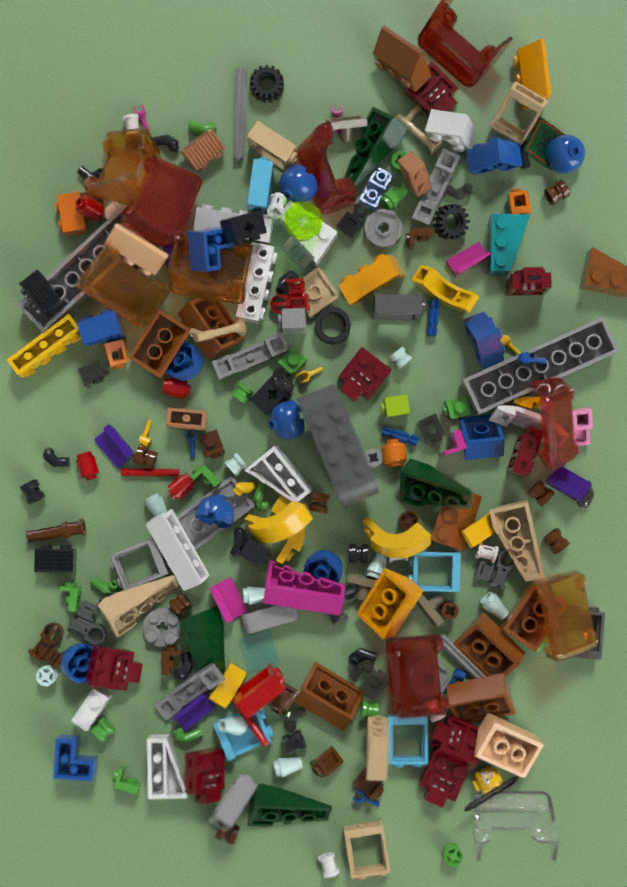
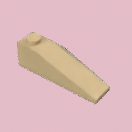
M528 499L490 509L493 528L525 581L545 578Z
M171 575L104 598L98 604V608L115 637L118 638L138 624L136 620L142 614L148 615L151 612L150 609L153 604L162 602L178 587L176 577Z

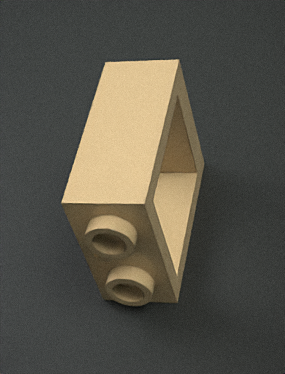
M515 81L489 126L497 133L509 137L512 142L522 145L549 100ZM511 98L536 112L525 131L501 118Z
M257 121L247 135L249 148L260 156L273 161V164L283 171H286L291 165H295L298 160L296 159V145Z
M368 717L366 742L367 780L387 781L389 754L388 717Z
M382 820L344 826L351 879L364 880L367 876L383 877L387 875L386 873H390ZM379 834L384 863L355 867L350 838Z

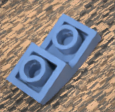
M376 166L358 203L375 211L393 174Z

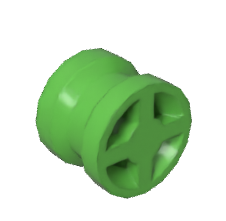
M398 151L392 156L390 165L395 173L401 174L398 160L407 154L404 151Z
M238 382L236 384L237 388L231 391L230 395L246 405L248 397L252 396L254 392L241 382Z
M363 700L360 719L365 720L368 717L377 716L379 703H368V701Z
M104 717L99 719L97 725H93L90 728L94 736L101 742H104L109 734L115 732L114 726Z
M448 843L444 846L442 855L446 864L451 867L459 866L463 861V853L460 847L455 843Z

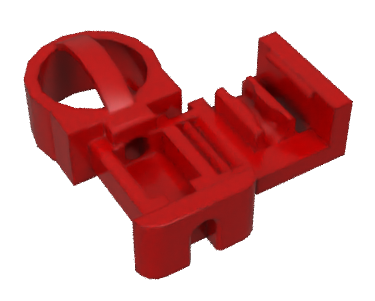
M304 278L285 279L287 285L290 286V291H288L290 295L279 294L273 296L270 300V308L278 314H282V311L277 310L275 306H286L285 309L305 308V311L310 310V304H308L310 298L309 294L305 293ZM282 297L286 302H275V300Z

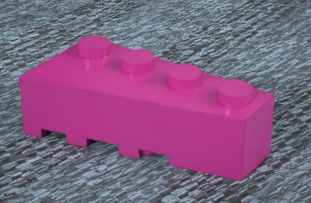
M269 560L263 598L264 604L333 615L341 614L345 585L322 577L316 579L310 573L303 572L301 574L292 571L293 567L287 565L281 567L276 565L275 561Z

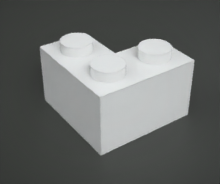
M431 109L425 132L432 141H448L452 149L457 152L471 149L477 131L467 114Z

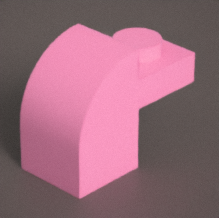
M589 407L569 409L566 414V425L569 431L570 446L590 445L589 429L593 428L592 409Z

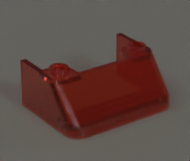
M441 0L418 35V45L462 85L473 87L498 61L513 38L510 36L499 44L497 48L493 45H487L481 52L478 51L453 29L457 22L456 12L449 7L453 0Z
M561 377L529 382L531 388L539 395L544 449L539 450L537 456L548 471L556 470L571 462L579 453L574 438L571 402L574 399V392Z

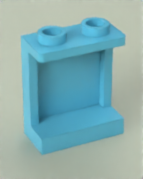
M261 708L251 717L269 743H272L274 733L271 726L266 725L264 719L267 716L264 709ZM235 712V713H233V714H231V715H228V716H226V717H223V718H221V719H226V718H231V717L241 716V715L239 714V712ZM221 719L216 720L213 724L228 761L235 759L241 753L261 745L248 725L246 731L237 736L219 730L218 723Z

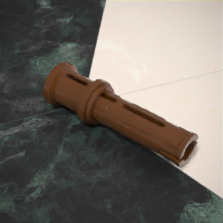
M82 518L76 522L68 523L65 521L58 526L26 531V539L28 543L57 537L67 539L79 534L84 536L87 533L86 523Z

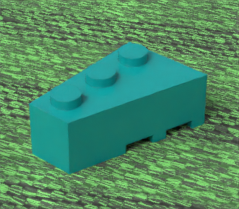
M492 214L490 216L488 251L491 255L488 258V275L506 276L510 272L530 215Z

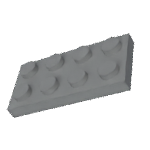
M233 475L176 516L195 550L224 530L223 528H218V524L212 523V525H208L195 518L196 509L202 499L208 496H215V494L225 496L226 500L234 508L233 522L255 507L246 493H243L242 496H237L233 493V489L238 483Z

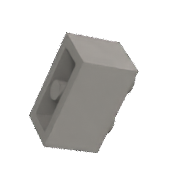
M305 308L282 309V314H278L279 329H283V334L306 333Z

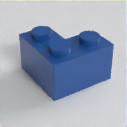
M499 137L489 139V142L475 144L472 149L466 151L469 173L482 175L495 169L509 171L522 166L519 143L511 142V140H501Z
M221 227L187 232L191 271L208 272L221 269L220 249L234 247L233 242L225 243Z
M111 309L101 311L98 316H84L81 318L82 321L77 322L83 344L87 347L105 341L110 343L127 338L121 317L115 311H111Z
M485 311L463 319L466 334L473 343L476 359L481 367L486 369L503 362L505 348L500 341L502 333L499 327H495L492 317H488Z
M60 735L56 738L53 779L93 781L97 776L98 756L79 755L80 735Z

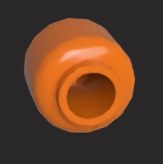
M398 439L387 440V444L381 447L382 462L388 465V468L402 467L403 463L407 461L406 446L404 443H399Z

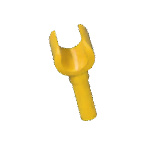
M502 335L500 341L503 345H507L516 355L521 354L511 343L510 337Z
M319 367L309 372L301 371L297 373L296 376L301 375L303 377V381L299 382V384L309 381L312 375L322 372L323 369Z
M147 420L143 434L139 437L140 445L146 448L152 440L147 437L151 420Z

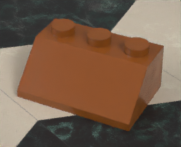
M384 25L380 30L373 51L376 60L375 65L379 70L386 71L393 80H399L406 89L410 88L416 92L431 77L424 53Z
M215 292L189 301L177 313L185 326L200 331L214 330L235 323ZM229 333L199 341L197 344L210 361L224 354L246 338L239 336L237 333Z
M158 309L128 359L155 376L162 378L188 337L190 328Z
M473 493L471 509L449 508L448 506L440 505L430 532L431 541L466 551L468 543L461 531L471 523H474L482 496Z
M532 580L504 619L500 628L536 652L568 603L537 581Z
M484 612L472 621L453 642V645L486 677L503 673L505 676L521 664L526 653Z
M315 662L293 702L344 731L352 721L365 691Z
M504 673L447 685L448 705L456 718L467 723L483 721L487 713L497 717L516 714L509 684Z

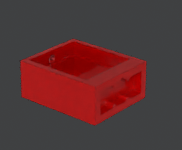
M271 663L239 687L234 695L236 705L248 719L286 690L283 673L277 666L274 668Z

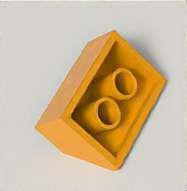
M539 39L518 48L515 56H513V67L517 69L515 81L549 100L552 94L545 39ZM518 102V104H521L522 110H530L529 107Z
M384 569L356 614L382 639L395 636L422 595L423 590L410 578Z

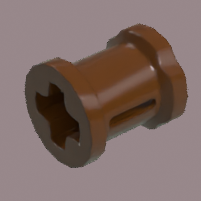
M445 601L440 605L439 611L443 617L452 620L458 616L459 609L455 603ZM446 606L453 607L451 610L452 614L445 613L447 611Z

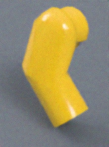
M254 480L239 482L235 485L233 493L237 496H242L243 493H250L257 488V483Z

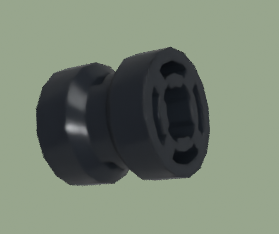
M37 479L19 487L21 492L26 494L25 500L28 505L46 497L44 492L40 490V484Z
M349 544V563H355L358 560L362 563H368L369 545L362 544L359 547L355 544Z
M300 729L294 731L292 736L288 734L282 736L288 755L294 753L295 749L302 750L307 748Z

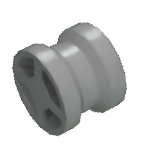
M371 448L364 453L370 468L378 467L382 463L383 456L378 449Z

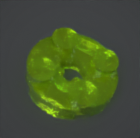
M309 202L293 203L285 213V229L290 237L295 238L297 241H309L316 237L322 229L323 220L319 208ZM306 217V220L309 221V223L304 224V226H300V222H298V219Z

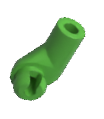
M182 727L174 730V738L181 742L190 743L203 737L200 728L188 733H184Z

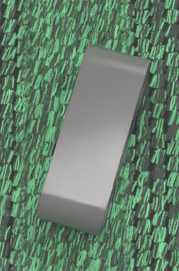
M277 605L241 615L246 634L300 618L296 608Z

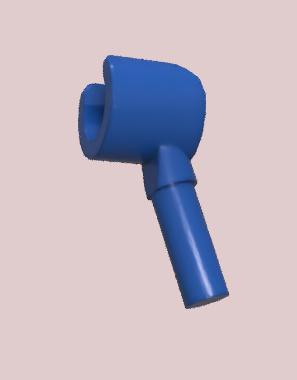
M529 352L518 355L519 362L523 365L529 363L546 364L547 361L546 359L530 358Z
M194 430V437L189 438L188 431H186L185 437L189 441L190 457H195L194 445L197 433Z
M459 668L455 669L447 685L455 683L456 680L463 682L466 676L465 671Z
M361 790L356 791L362 795V799L353 797L356 803L364 801L379 807L380 802L376 800L371 801Z

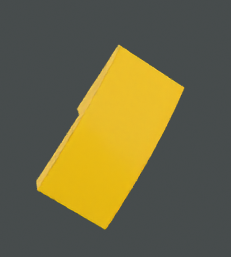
M521 397L512 400L510 404L528 410L532 409L534 404L536 409L546 411V409L549 410L553 407L555 401L542 397Z
M490 512L461 531L470 548H473L495 533Z
M232 663L228 664L223 673L226 679L214 687L208 699L225 709L247 673Z

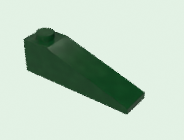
M372 107L366 117L367 126L361 128L363 130L362 137L356 142L355 146L358 147L356 154L351 157L344 179L356 186L400 143L409 128L394 116L375 107Z
M410 458L400 470L401 502L416 507L432 505L434 508H439L441 505L458 509L472 508L473 491L431 465Z
M214 606L179 620L198 671L214 663L223 675L225 672L224 623L218 607Z
M261 783L257 785L250 797L247 826L270 827L273 826V822L284 821L286 825L291 824V821L301 819L303 822L327 820L332 811V806L274 785Z

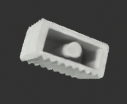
M94 687L71 721L83 730H89L103 711V708L106 707L105 705L112 697V694L103 688Z

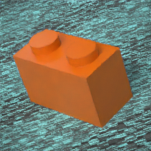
M80 191L57 195L58 202H55L56 211L60 213L61 220H58L59 229L67 237L89 233L87 217L78 213L75 207L76 200L81 197Z

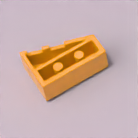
M380 254L373 259L374 262L369 266L365 264L357 269L358 273L355 275L349 274L342 279V283L338 286L349 305L359 303L373 295L375 291L383 286L387 287L394 279L406 276L394 256Z

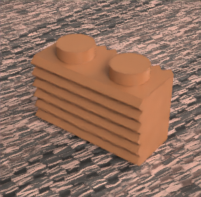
M209 128L180 150V153L194 171H202L208 166L210 160L220 158L223 155L222 151L226 148L213 129Z
M413 151L398 160L405 186L416 197L425 194L431 189L432 186L429 181L426 164Z
M168 408L167 427L207 431L208 413L205 410L195 411L194 409L187 410L186 408L184 410L182 408Z

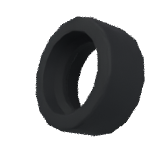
M325 308L316 317L315 332L322 342L330 345L340 344L349 335L351 327L350 318L340 308ZM336 315L341 318L344 329L340 335L329 337L324 334L321 325L327 316Z

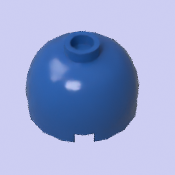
M573 135L558 136L549 142L546 148V160L548 159L549 167L556 173L566 174L573 172L584 161V145L580 139Z
M298 164L291 165L283 172L279 181L281 193L287 198V201L290 200L295 204L306 203L314 197L318 190L315 177L312 173L309 175L305 171L307 168Z
M184 341L166 372L177 380H192L200 373L203 367L201 352L193 344Z
M290 400L279 403L272 409L268 424L269 428L279 438L289 440L303 435L305 422L304 418L300 419L299 412L302 411L298 404Z
M215 494V496H208L200 501L195 512V518L208 525L213 523L218 524V528L229 529L232 526L235 513L233 506L226 500L225 496Z
M319 550L307 558L303 572L310 573L316 579L322 577L338 583L342 576L343 567L340 558L335 553L329 550Z
M74 644L63 653L61 669L66 678L75 683L82 684L86 682L93 646Z

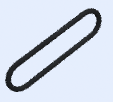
M515 776L475 799L464 808V811L468 812L515 784L519 777Z

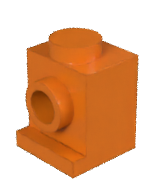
M521 188L511 190L507 195L509 214L530 215L531 207L528 190L522 191ZM515 202H519L520 206L516 207Z
M123 339L101 345L108 367L113 366V369L125 367L124 363L129 362ZM113 352L117 353V359L112 358L111 354Z

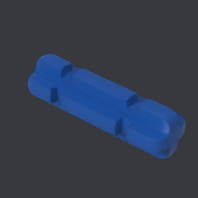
M431 299L429 304L431 309H429L427 323L429 327H427L426 334L427 336L435 337L438 329L436 326L439 320L440 310L438 309L440 308V300Z
M384 426L381 433L382 436L388 438L390 436L391 439H398V441L404 443L408 442L413 446H416L419 440L417 435H409L407 432L398 429L393 430L392 427Z

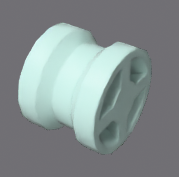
M401 347L389 357V360L396 364L398 370L413 359L411 355L405 352L406 349L404 347Z
M237 452L233 455L232 459L225 461V464L236 477L242 469L248 468Z
M45 665L36 673V680L42 686H49L58 679L57 668L52 669L51 665Z

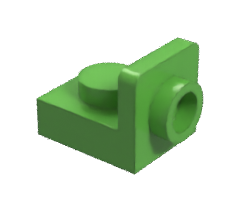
M292 347L277 362L279 365L278 369L285 376L287 374L293 376L307 359L297 349Z
M467 396L446 400L444 402L445 405L442 406L443 414L445 417L448 416V420L471 415Z
M199 465L192 471L194 475L191 479L193 481L203 474L205 477L202 479L209 487L213 485L216 488L222 483L207 465L203 467Z
M65 582V585L59 586V590L70 591V594L66 597V606H68V611L76 612L81 604L82 587H77V583Z
M125 766L115 770L112 782H115L114 789L137 794L140 790L141 782H138L137 778L130 776L123 778Z

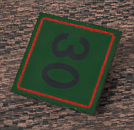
M539 117L523 151L549 170H552L549 167L548 159L546 160V148L551 140L566 134L544 118Z

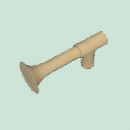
M415 105L406 116L399 113L396 118L408 126L407 130L429 148V156L432 157L440 149L443 141H432L411 122L422 109Z
M237 317L235 323L230 326L207 331L192 328L189 334L194 337L196 342L229 333H237L243 337L246 334V325L242 318Z

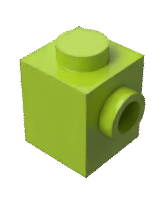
M407 394L384 397V402L381 403L382 414H386V418L410 414Z

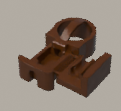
M57 622L47 624L40 634L42 638L33 649L30 648L28 650V653L37 660H45L49 663L52 669L58 667L64 653L63 651L60 653L56 650L57 647L54 646L64 634L61 624ZM51 625H55L47 635L48 627H50ZM59 628V637L51 639V636Z

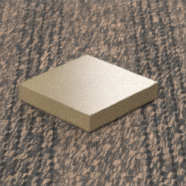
M319 266L303 277L305 280V293L309 294L310 298L308 300L310 310L305 311V313L311 320L341 298V296Z

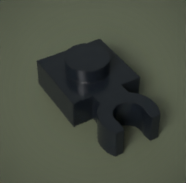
M360 203L354 206L353 214L347 211L336 225V228L350 239L363 224L359 219L364 218L368 213V209H365L363 213L357 211Z

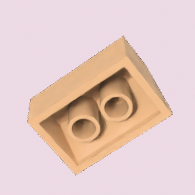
M117 223L104 243L107 246L106 251L114 256L117 253L124 257L123 261L131 266L134 263L140 266L141 269L139 271L147 276L151 274L156 275L169 256Z
M487 713L478 728L475 756L525 778L544 744L536 734Z

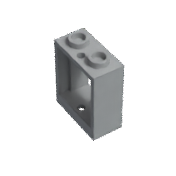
M154 538L110 555L112 558L110 560L111 567L114 571H117L119 576L117 578L118 585L124 590L137 587L170 573L166 560L158 549ZM149 546L159 572L130 584L120 557Z
M239 775L234 779L208 821L224 832L230 829L257 787L254 784V780L248 775Z

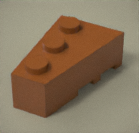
M592 247L587 251L580 289L627 298V266Z

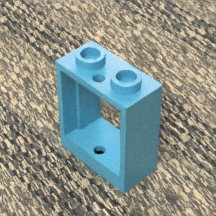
M260 157L253 161L247 202L250 212L262 210L263 214H267V208L270 205L269 198L274 178L273 161L265 157Z
M422 551L409 557V567H412V574H409L408 578L416 584L418 580V556L450 557V586H418L423 591L460 592L461 553Z
M387 713L389 729L388 764H392V767L396 768L404 767V764H411L412 767H423V764H428V717L426 713ZM393 725H421V755H393Z

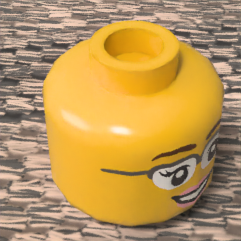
M491 766L476 771L474 773L475 780L472 781L476 791H481L483 795L503 783L497 768L493 769Z

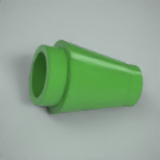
M400 184L382 194L380 203L383 208L394 210L408 193L407 188Z

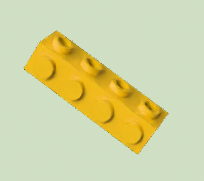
M70 314L66 315L9 357L7 362L18 376L22 378L30 377L36 372L35 369L37 367L48 364L52 356L63 353L67 349V345L71 342L76 343L81 339L76 320Z

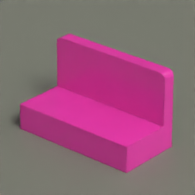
M477 242L446 260V263L456 278L487 260L491 254L489 251L485 252L481 243Z
M461 429L449 434L453 449L439 453L440 457L466 449Z
M231 577L209 588L226 623L248 611Z

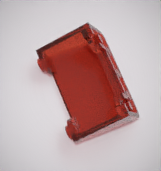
M330 121L318 125L297 147V158L300 165L307 168L305 171L309 175L312 173L316 179L318 190L313 200L318 212L323 215L355 205L357 196L352 180L346 177L335 180L327 159L326 150L332 144L334 135Z
M153 155L149 156L144 162V171L148 173V177L137 203L124 209L121 223L155 247L172 244L180 238L203 181L197 174Z
M440 634L386 638L390 704L393 717L405 719L447 715L446 710L449 709V702L441 694L438 654H440L444 646Z

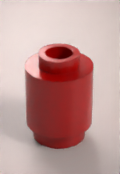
M87 195L79 197L75 202L76 211L91 220L99 221L105 213V208L102 204Z
M171 377L164 379L162 393L166 394V396L184 400L186 396H190L191 385H188V381H181Z
M91 451L76 455V463L81 478H85L86 481L97 478L96 474L100 472L95 455H92Z
M187 473L181 474L168 485L170 490L167 492L174 500L177 498L182 500L194 489L193 486L196 483Z

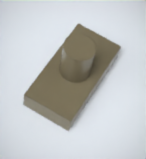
M362 115L326 118L325 126L330 130L341 129V141L349 142L352 141V128L367 126V118Z
M349 573L346 579L347 582L359 584L357 599L365 600L371 587L377 581Z
M437 593L427 600L422 594L416 604L433 626L438 627L444 622L435 611L445 602L443 597Z

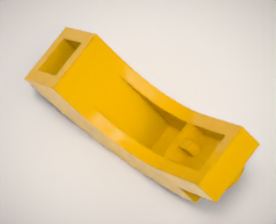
M422 264L411 279L425 293L460 313L462 311L470 313L479 299L476 293L457 287L443 278L434 268Z
M280 495L271 511L278 514L292 501ZM305 527L288 538L276 561L281 564L284 561L288 562L294 554L291 551L292 548L297 551L301 550L305 539Z
M292 501L281 512L272 517L260 518L249 514L244 518L248 524V530L254 534L260 543H273L286 539L300 531L313 519L305 505Z
M369 517L362 521L363 533L370 539L371 548L381 555L391 558H406L422 552L431 545V535L419 523H416L403 533L390 534L383 531Z

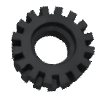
M265 64L264 68L262 65L259 66V70L255 69L254 74L250 76V88L253 96H256L258 101L261 99L263 103H266V100H269V103L272 102V99L278 100V96L281 97L284 90V79L282 73L280 74V70L278 68L275 70L273 65L270 68L268 64ZM263 78H271L274 81V86L270 90H264L260 87V81Z
M456 204L439 207V211L434 213L437 217L432 219V221H436V224H432L433 227L437 228L434 230L435 233H439L438 236L443 237V239L461 238V235H465L466 232L464 230L469 228V226H466V223H470V220H466L469 214L464 213L466 211L465 208H461V205ZM450 214L454 215L456 219V225L453 229H449L446 225L447 216Z

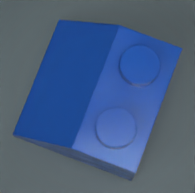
M491 415L459 418L460 429L466 445V449H463L465 460L504 456L505 439L499 424L489 420Z

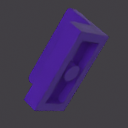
M108 424L103 428L104 431L94 440L114 465L120 468L135 455V452L116 429Z
M558 465L553 474L549 475L546 480L547 485L578 503L582 502L592 486L591 482L561 465Z
M205 691L183 707L172 719L174 722L177 720L182 728L187 731L216 708V704L208 699L209 695Z

